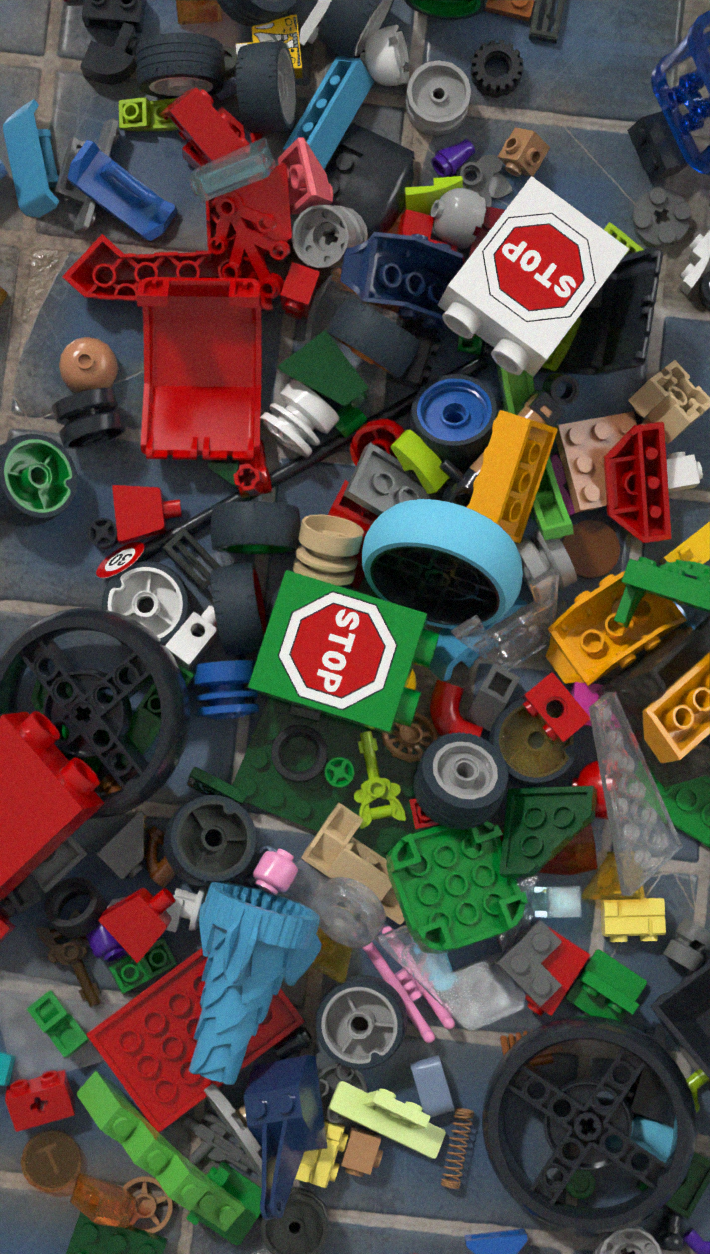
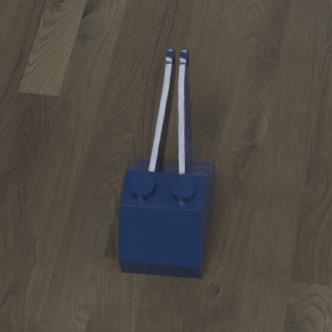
M313 1055L253 1065L244 1093L247 1127L262 1151L260 1211L265 1220H271L273 1217L275 1219L283 1217L304 1152L328 1148L316 1056Z

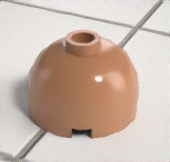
M91 337L75 339L68 344L61 354L59 363L61 378L69 390L74 393L97 388H111L119 369L116 355L109 345L97 338Z

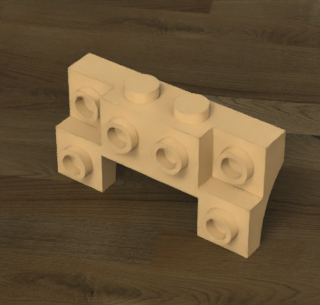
M338 802L323 823L321 829L305 849L301 859L330 877L338 886L344 887L355 894L360 901L370 904L401 925L404 922V917L388 876L387 860L352 837L361 825L363 818Z

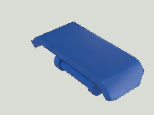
M86 140L70 164L67 177L70 183L145 240L151 241L163 235L178 212L174 204L163 200L99 150L96 143L91 140Z

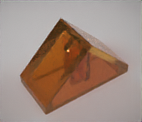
M176 0L178 24L188 25L223 21L222 8H220L217 0Z

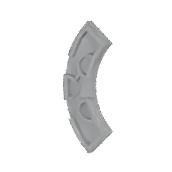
M211 1084L204 1089L211 1106L237 1139L262 1180V1151L260 1150V1145L248 1127H244L242 1121L235 1113V1109L216 1085Z

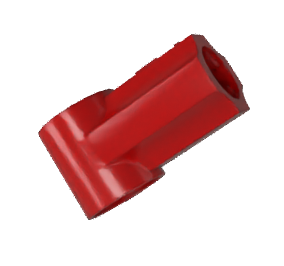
M260 440L259 454L254 456V460H239V470L233 474L235 485L238 486L242 498L272 493L270 474L266 467L265 447L263 441Z

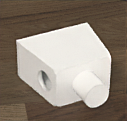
M208 606L201 616L193 612L166 644L177 664L191 672L194 665L198 663L216 639L218 630L215 627L217 623L214 607ZM193 633H199V634H201L202 636H201V637H196V636H194V635H192V634H193Z

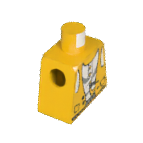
M290 15L265 24L254 25L251 27L253 42L236 43V54H238L239 48L244 45L259 42H284L290 51L295 78H303L297 15Z

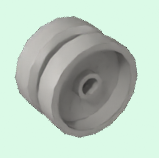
M437 60L427 62L415 70L409 79L405 104L408 118L415 128L428 135L441 136L450 134L461 126L467 116L471 95L469 79L462 69L451 62Z
M538 528L533 532V542L525 536L522 537L521 543L514 542L521 557L522 577L530 591L539 601L554 593L553 581L562 589L577 581L574 566L560 539L544 541Z

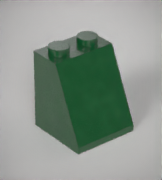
M326 330L277 366L285 375L301 382L345 408L352 405L355 409L368 399L366 395L370 391L368 386Z

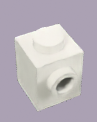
M676 452L667 455L669 492L695 488L700 484L699 479L703 477L702 467L699 461H695L694 454L686 456L685 452Z

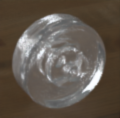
M335 877L328 880L312 901V910L319 915V927L334 941L348 947L361 948L371 944L385 924V910L379 898L367 886L351 878Z

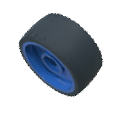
M449 374L434 378L432 381L430 380L417 392L411 407L410 425L411 430L423 440L442 462L448 459L456 468L471 466L489 445L492 425L498 417L499 411L492 391L483 382L467 375Z

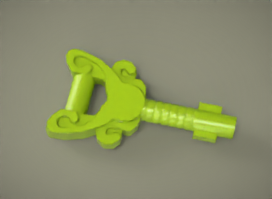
M371 731L360 733L361 741L358 742L360 754H364L369 778L361 785L362 789L354 793V800L362 803L359 810V816L363 818L360 828L367 827L372 820L391 816L397 820L405 821V811L399 800L395 797L400 794V786L396 783L390 784L387 778H380L375 753L378 750L376 738L373 739ZM377 798L387 799L390 802V805L369 808V803Z

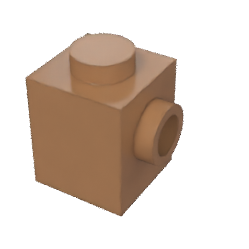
M354 1126L351 1127L341 1160V1166L346 1167L345 1172L363 1177L364 1173L371 1175L373 1167H379L383 1150L378 1149L381 1142L380 1134Z

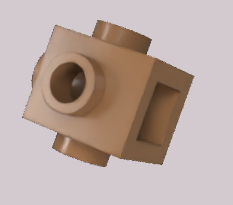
M514 128L497 157L506 165L505 170L513 176L520 177V175L533 177L550 147L535 131Z

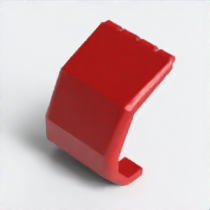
M149 277L141 280L137 291V306H142L144 332V393L141 452L146 454V459H167L168 455H173V459L197 460L198 455H203V460H227V456H233V460H254V456L260 452L262 310L260 284L258 281L249 278Z

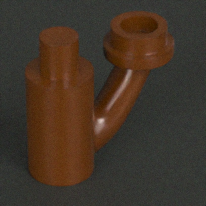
M153 825L151 829L148 828L146 830L150 835L146 850V867L149 877L162 888H166L177 874L170 867L166 855L160 862L157 860L158 844L164 845L165 833Z

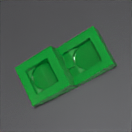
M52 990L46 992L27 1008V1011L43 1033L49 1036L64 1058L68 1059L90 1041L85 1030Z

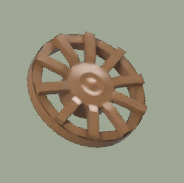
M417 712L414 716V719L419 721L417 725L412 723L411 727L395 722V726L399 731L393 730L392 735L397 736V738L389 739L388 734L382 733L383 744L392 753V756L409 763L420 761L424 752L419 745L427 748L438 738L437 731L432 722ZM425 725L429 732L423 733L421 727ZM426 737L432 738L431 743L425 742L421 739ZM395 743H400L398 748L393 746ZM406 747L407 753L401 752V750ZM412 748H414L418 754H412Z

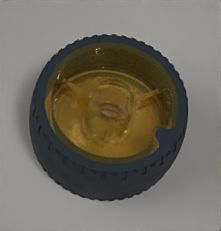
M519 698L505 706L503 711L497 716L491 727L489 742L500 751L499 753L505 759L510 779L532 786L551 783L562 777L574 764L580 746L579 730L562 743H559L557 739L554 742L551 741L542 730L545 724L538 716L532 718L522 706L526 701L523 698ZM550 701L546 706V712L550 717L558 718L561 715L562 709L559 703ZM531 732H537L543 738V744L539 749H534L528 744L527 740Z

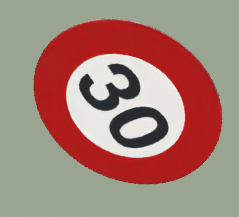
M132 542L112 552L98 566L96 571L97 577L108 578L127 569L141 556L144 551V544L142 542Z

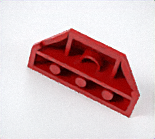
M664 422L634 425L603 457L607 514L642 543L669 540L672 538Z

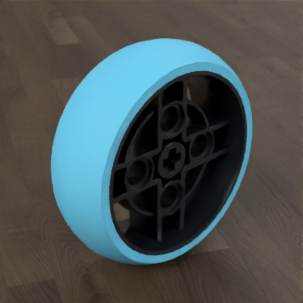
M417 499L398 503L384 511L373 522L363 543L362 566L367 582L372 590L382 600L427 613V624L449 629H475L490 625L507 613L521 590L522 562L514 541L491 519L458 504L431 499Z

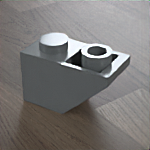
M493 664L464 718L490 732L495 719L505 708L521 677Z

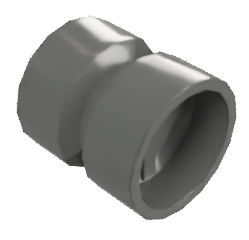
M683 918L675 931L678 936L677 939L670 940L663 955L695 973L705 961L703 953L710 952V932L694 922Z

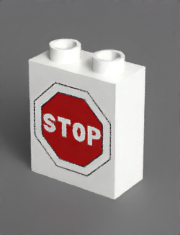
M531 176L447 286L438 303V306L446 311L442 316L443 321L459 336L470 339L474 334H477L493 346L492 358L504 370L515 375H520L525 370L534 377L629 248Z

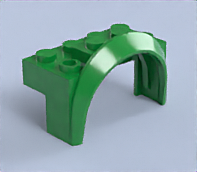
M639 557L638 561L629 559L621 581L626 587L614 618L618 625L628 628L640 601L647 593L710 613L709 566L682 560H676V562L666 561V564L657 566V562L644 557Z

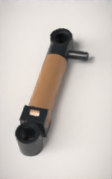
M557 373L549 375L543 382L542 390L536 389L522 404L524 408L519 412L518 416L553 426L565 413L559 404H571L579 396L578 382L575 378ZM563 381L566 389L564 394L558 397L556 386ZM483 453L464 474L448 459L440 464L439 468L455 482V484L445 489L442 501L454 503L455 497L459 493H464L466 499L462 506H468L474 491V481L479 475L483 463Z

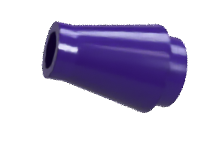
M464 139L457 144L437 151L435 157L431 159L432 166L440 177H452L468 158L475 153V148L468 139Z

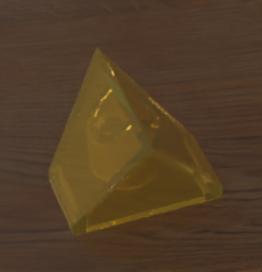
M637 851L607 852L605 860L579 899H644L645 894Z
M331 921L317 929L316 934L322 946L310 966L342 984L346 979L356 935Z

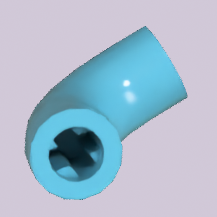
M634 1117V1136L668 1158L672 1146L673 1128L649 1117ZM610 1135L606 1138L610 1148L618 1149L623 1146L622 1139L617 1135Z

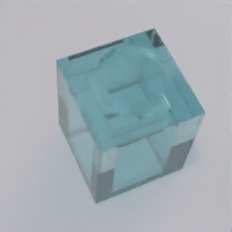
M581 886L535 887V894L532 899L535 917H581Z

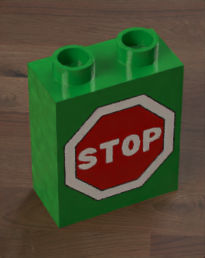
M286 570L248 688L253 692L392 735L395 722L409 727L412 725L421 692L407 688L414 664L430 668L440 634L425 629L428 621L427 613Z

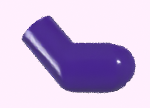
M693 1228L689 1229L682 1236L696 1254H710V1241H704Z

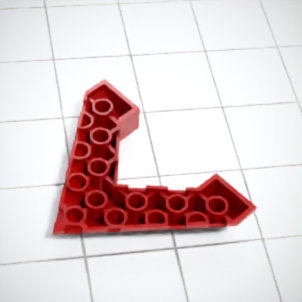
M221 106L217 112L219 114L221 112L224 113L233 123L231 129L238 137L243 136L245 138L243 125ZM188 142L182 148L183 159L204 177L208 245L209 240L216 235L220 215L215 206L218 195L252 178L250 163L230 181L222 182L197 155L198 151L193 145ZM226 202L227 208L232 211V205ZM231 224L227 236L229 246L226 251L219 255L213 254L209 247L208 251L191 253L155 252L154 254H124L102 234L62 278L84 298L137 302L138 285L145 278H223L222 268L229 263L237 233ZM215 240L216 246L221 249V243ZM245 251L241 263L242 274L239 278L254 279L259 283L260 280ZM229 267V273L235 276L234 269ZM261 295V310L273 311L272 299H267Z

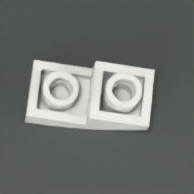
M710 230L705 236L699 234L689 246L693 251L687 259L692 263L680 275L683 281L678 287L686 295L694 287L709 261Z

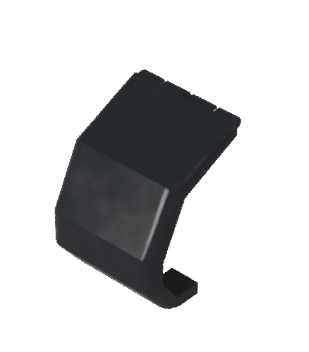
M650 247L624 256L603 283L601 307L585 308L579 317L582 320L557 370L553 371L541 367L538 372L601 376L644 365L647 360L649 336L651 334L663 252L658 248ZM486 341L484 343L483 357L494 361L491 355L494 347Z

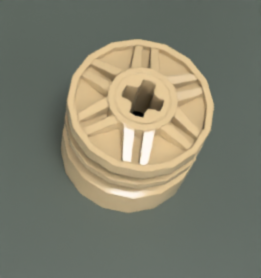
M320 514L304 517L298 537L302 545L296 549V559L293 563L294 572L337 586L352 583L356 573L354 569L358 564V560L354 555L358 554L361 550L364 535L362 527L347 519Z

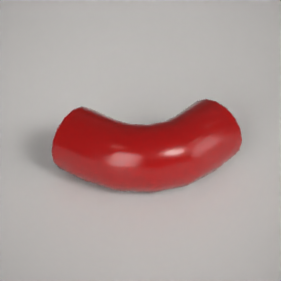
M437 679L432 692L429 710L435 730L440 736L454 732H464L480 737L483 727L466 721L460 714L459 706L465 689Z

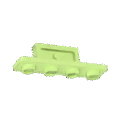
M344 1081L337 1084L329 1104V1110L431 1159L437 1157L446 1132L429 1123L431 1116L423 1113L421 1106L408 1101L404 1104L395 1099L396 1095L385 1089L366 1093Z

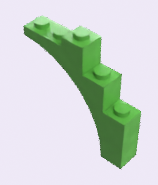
M496 363L503 411L518 415L524 408L522 404L535 391L533 376L525 370L520 375L512 374ZM550 456L530 513V517L536 521L544 541L549 539L556 540L566 535L574 534L573 525L563 502Z
M95 1071L76 1093L99 1129L119 1142L134 1164L155 1177L170 1199L188 1211L192 1209L225 1232L245 1210L241 1201L225 1191L184 1157L139 1113L119 1087L98 1071Z

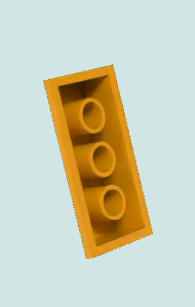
M500 410L498 417L493 422L489 445L484 450L483 463L479 475L474 481V491L467 508L491 519L514 542L521 543L558 428Z
M710 652L642 711L644 740L661 763L681 760L710 734Z

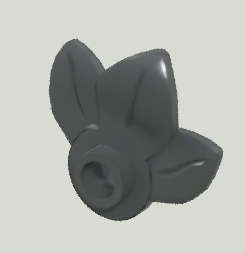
M484 155L477 162H466L457 171L456 176H462L463 188L480 193L481 195L479 196L485 198L487 207H491L492 199L503 198L512 192L509 181L499 173L504 163L496 155ZM468 173H472L476 176V179L468 181L465 176Z

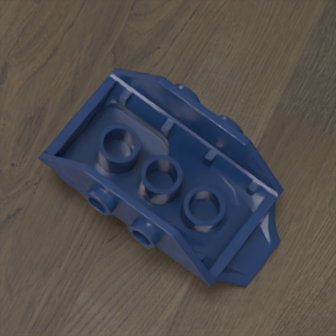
M374 232L368 240L345 250L340 281L352 289L363 302L397 313L398 318L415 321L425 328H440L456 334L443 321L442 316L446 311L440 308L438 303L449 283L466 263L462 253L451 250L452 247L448 244L430 242L428 237L424 235L412 234L410 236Z

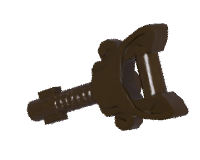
M76 909L71 913L68 920L77 918L82 913ZM37 928L38 937L51 949L47 957L49 961L53 963L60 962L66 966L72 965L82 988L79 990L83 1002L87 1001L90 1008L101 1003L98 997L101 994L96 983L92 984L82 961L88 954L87 948L90 947L86 935L73 938L70 942L59 945L56 940L64 937V935L58 933L55 928Z

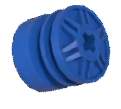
M219 661L194 665L195 685L209 687V693L196 696V702H210V707L197 708V716L214 720L243 718L252 713H258L259 704H245V699L258 698V693L244 690V685L250 682L256 661Z

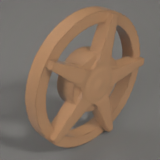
M139 1176L133 1178L122 1187L116 1201L118 1218L120 1222L133 1226L139 1218L150 1217L157 1226L142 1230L155 1233L161 1230L169 1221L173 1211V1200L166 1193L163 1196L155 1197L148 1192L147 1182L154 1183L163 1190L155 1177ZM143 1182L142 1193L136 1197L124 1195L131 1185ZM122 1200L132 1204V1210L135 1215L130 1223L123 1215L121 1208ZM167 1200V1215L160 1222L155 1213L157 1204Z

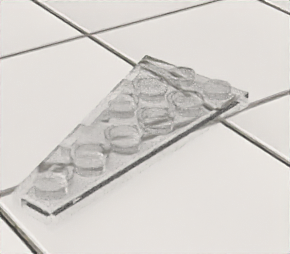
M607 692L589 707L621 893L622 896H631L670 860L683 845L616 692Z

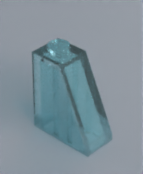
M262 138L194 169L190 174L192 177L189 180L190 186L195 196H200L203 203L269 177L276 167V163L266 139Z

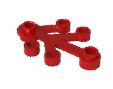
M232 190L222 192L218 195L215 203L220 220L216 235L208 242L209 250L216 255L227 250L229 246L227 236L232 224L237 234L229 263L222 268L223 278H239L241 276V263L246 251L260 280L261 295L267 299H274L280 295L284 280L280 275L269 272L257 246L270 251V255L275 260H282L290 253V246L284 240L277 241L249 229L244 219L255 222L261 232L268 233L276 227V217L272 213H262L246 206L243 197L238 192ZM226 202L232 205V211L227 208ZM263 218L269 220L270 227L264 225ZM215 240L221 243V249L216 246ZM277 246L283 249V254L277 252ZM229 267L234 269L235 276L229 273ZM266 284L271 285L272 292L267 289Z

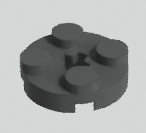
M661 187L653 188L639 198L632 211L635 234L643 243L654 248L674 245L684 237L689 228L691 208L684 198L675 191ZM664 212L669 222H662L659 225L655 222L657 217L653 214Z

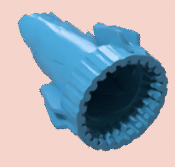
M212 882L210 884L206 900L201 904L199 913L203 956L208 958L202 975V981H205L200 1000L202 1011L193 1037L194 1040H197V1044L189 1067V1071L192 1074H199L207 1079L223 1082L227 1085L235 1083L249 1040L252 1035H256L259 1024L264 1021L273 995L278 994L283 979L287 985L294 986L320 952L322 944L316 934L320 920L319 915L315 911L280 895L274 896L254 887L236 883Z

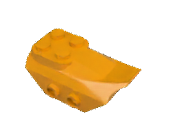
M625 571L617 576L610 574L599 582V588L591 593L589 590H586L574 599L575 603L547 628L551 638L545 657L564 684L581 682L589 686L619 665L621 668L630 665L637 659L635 655L643 649L648 652L657 647L662 642L660 638L687 621L673 601L647 593L640 601L628 628L618 625L614 618L626 587L621 582Z

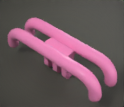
M386 926L382 930V935L404 966L403 969L394 974L372 941L365 940L362 943V948L384 981L395 988L401 996L407 1015L426 1043H432L435 1035L413 1001L423 995L446 1029H452L455 1026V1021L391 927Z

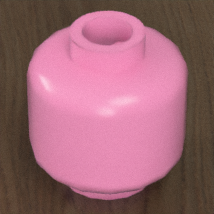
M280 848L277 852L266 851L253 872V876L257 880L255 885L274 896L277 893H285L298 873L297 866L292 862L294 856Z

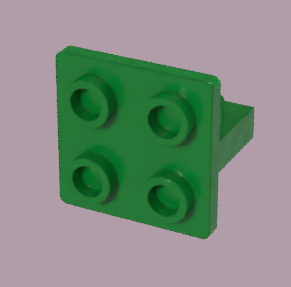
M596 949L567 993L566 999L590 1016L610 1018L622 1022L628 1012L633 1015L639 1004L635 1001L646 986L647 981L600 949Z

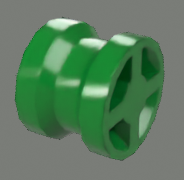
M337 757L326 764L325 778L330 785L337 788L345 787L353 780L354 767L349 760Z

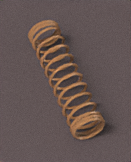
M455 1108V1114L463 1116L454 1115V1117L465 1120L469 1124L455 1122L452 1124L469 1131L451 1130V1132L461 1134L467 1138H449L465 1145L448 1144V1146L462 1150L465 1153L447 1151V1154L460 1157L463 1160L445 1159L461 1167L444 1166L445 1169L453 1170L460 1173V1175L442 1174L459 1182L443 1178L440 1183L442 1186L452 1189H459L461 1185V1180L457 1177L463 1175L459 1170L463 1169L464 1166L459 1162L465 1161V1158L461 1155H465L467 1152L462 1148L468 1146L464 1141L470 1139L464 1133L471 1132L470 1128L466 1126L472 1125V1122L468 1119L474 1118V1111L464 1108Z

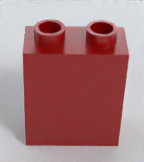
M33 711L30 715L28 712L4 714L0 717V900L4 899L105 804L94 791L100 784L95 772L79 758L74 757L68 761L54 744L60 738L58 729L45 715L38 711Z

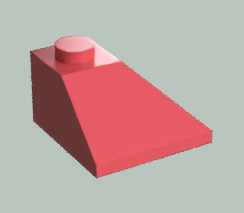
M304 137L297 138L278 158V164L285 163L287 167L290 215L301 214V212L311 206L330 205L333 202V188L328 183L326 172Z

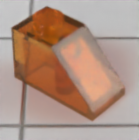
M84 1173L78 1174L70 1203L95 1224L127 1228L130 1218L135 1211L136 1198L124 1188Z

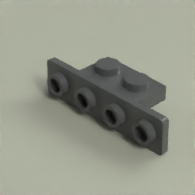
M115 118L104 122L97 145L99 150L108 157L111 147L116 144L119 137V130L117 129L119 120ZM73 137L69 140L54 194L81 204L73 229L74 232L81 233L93 226L96 218V212H94L96 203L73 186L67 178L71 162L85 143V141Z

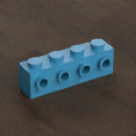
M337 56L283 147L284 151L297 138L304 137L323 169L326 167L375 82L360 58H347L344 56Z

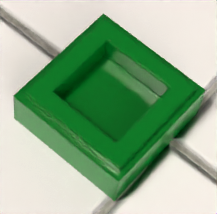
M352 405L347 408L342 407L336 412L339 420L333 428L344 438H347L368 419L357 407L355 409Z

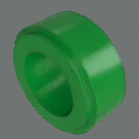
M577 1169L565 1188L572 1197L584 1199L593 1193L596 1185L595 1178L589 1170Z

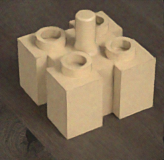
M676 360L650 378L628 400L638 415L643 418L647 417L642 424L664 422L665 441L667 444L691 426L710 408V397L700 386L696 388L688 380L690 375Z

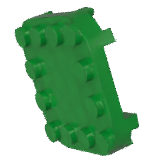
M487 821L478 827L464 830L450 829L449 827L439 825L406 835L387 853L386 866L391 885L409 933L422 952L434 954L449 953L503 934L519 924L518 922L524 913L525 904L528 903L526 892L520 891L516 878H503L499 874L502 852L500 837L503 833L498 825L494 826Z

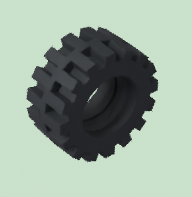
M490 40L488 45L486 43L482 44L481 48L477 49L471 64L472 82L477 85V89L480 92L482 90L485 91L484 95L489 96L491 93L494 94V97H499L500 94L506 96L509 94V91L513 92L516 89L517 84L521 80L523 58L520 57L518 49H513L514 45L510 42L506 45L504 44L505 40H500L499 43H496L495 40ZM492 59H500L508 65L509 72L503 78H493L485 71L486 63Z

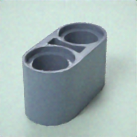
M439 1055L410 1063L423 1112L432 1118L455 1111Z

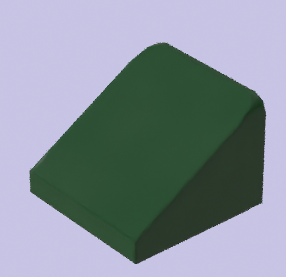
M214 461L208 463L210 471L238 490L233 475L239 470L237 464Z

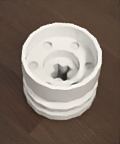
M291 379L280 393V397L287 407L284 408L276 403H272L269 407L277 418L268 412H264L260 419L269 429L271 435L282 445L308 458L312 453V449L305 441L314 446H318L320 443L313 430L316 429L328 434L338 422L339 416L328 403L310 388L295 379Z

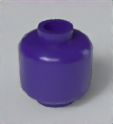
M101 923L96 929L86 935L91 950L97 959L111 962L127 953Z

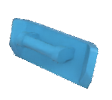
M33 99L16 110L4 122L3 133L18 206L26 216L40 218L55 209L59 203V199L49 189V187H56L59 175L57 174L51 145V132L48 129H37L34 112L39 104Z
M518 596L506 614L492 624L481 628H443L439 632V640L429 670L441 681H447L451 679L453 667L460 661L469 669L474 665V661L498 639L510 632L504 621L514 612L526 611L527 602Z

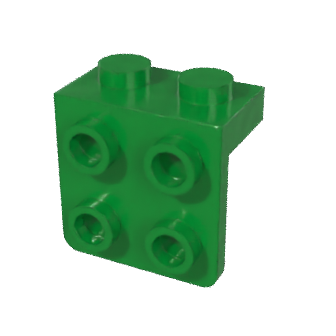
M222 1161L218 1168L212 1166L206 1176L241 1201L245 1210L226 1232L192 1209L188 1212L186 1219L195 1226L200 1221L232 1244L239 1245L261 1214L262 1187Z

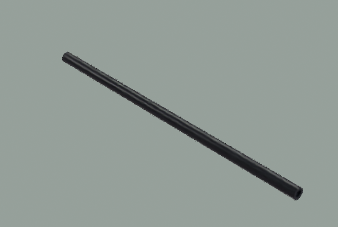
M480 355L446 375L462 374L472 377L488 368V364L485 358ZM419 390L367 418L368 420L365 423L379 418L394 421L410 412L415 395ZM358 429L347 438L339 434L312 449V453L308 458L301 455L269 473L272 488L351 445ZM239 491L233 493L144 543V551L134 563L142 562L162 551V548L183 528L189 534H192L210 524L213 506L227 502L251 501L260 495L242 498Z

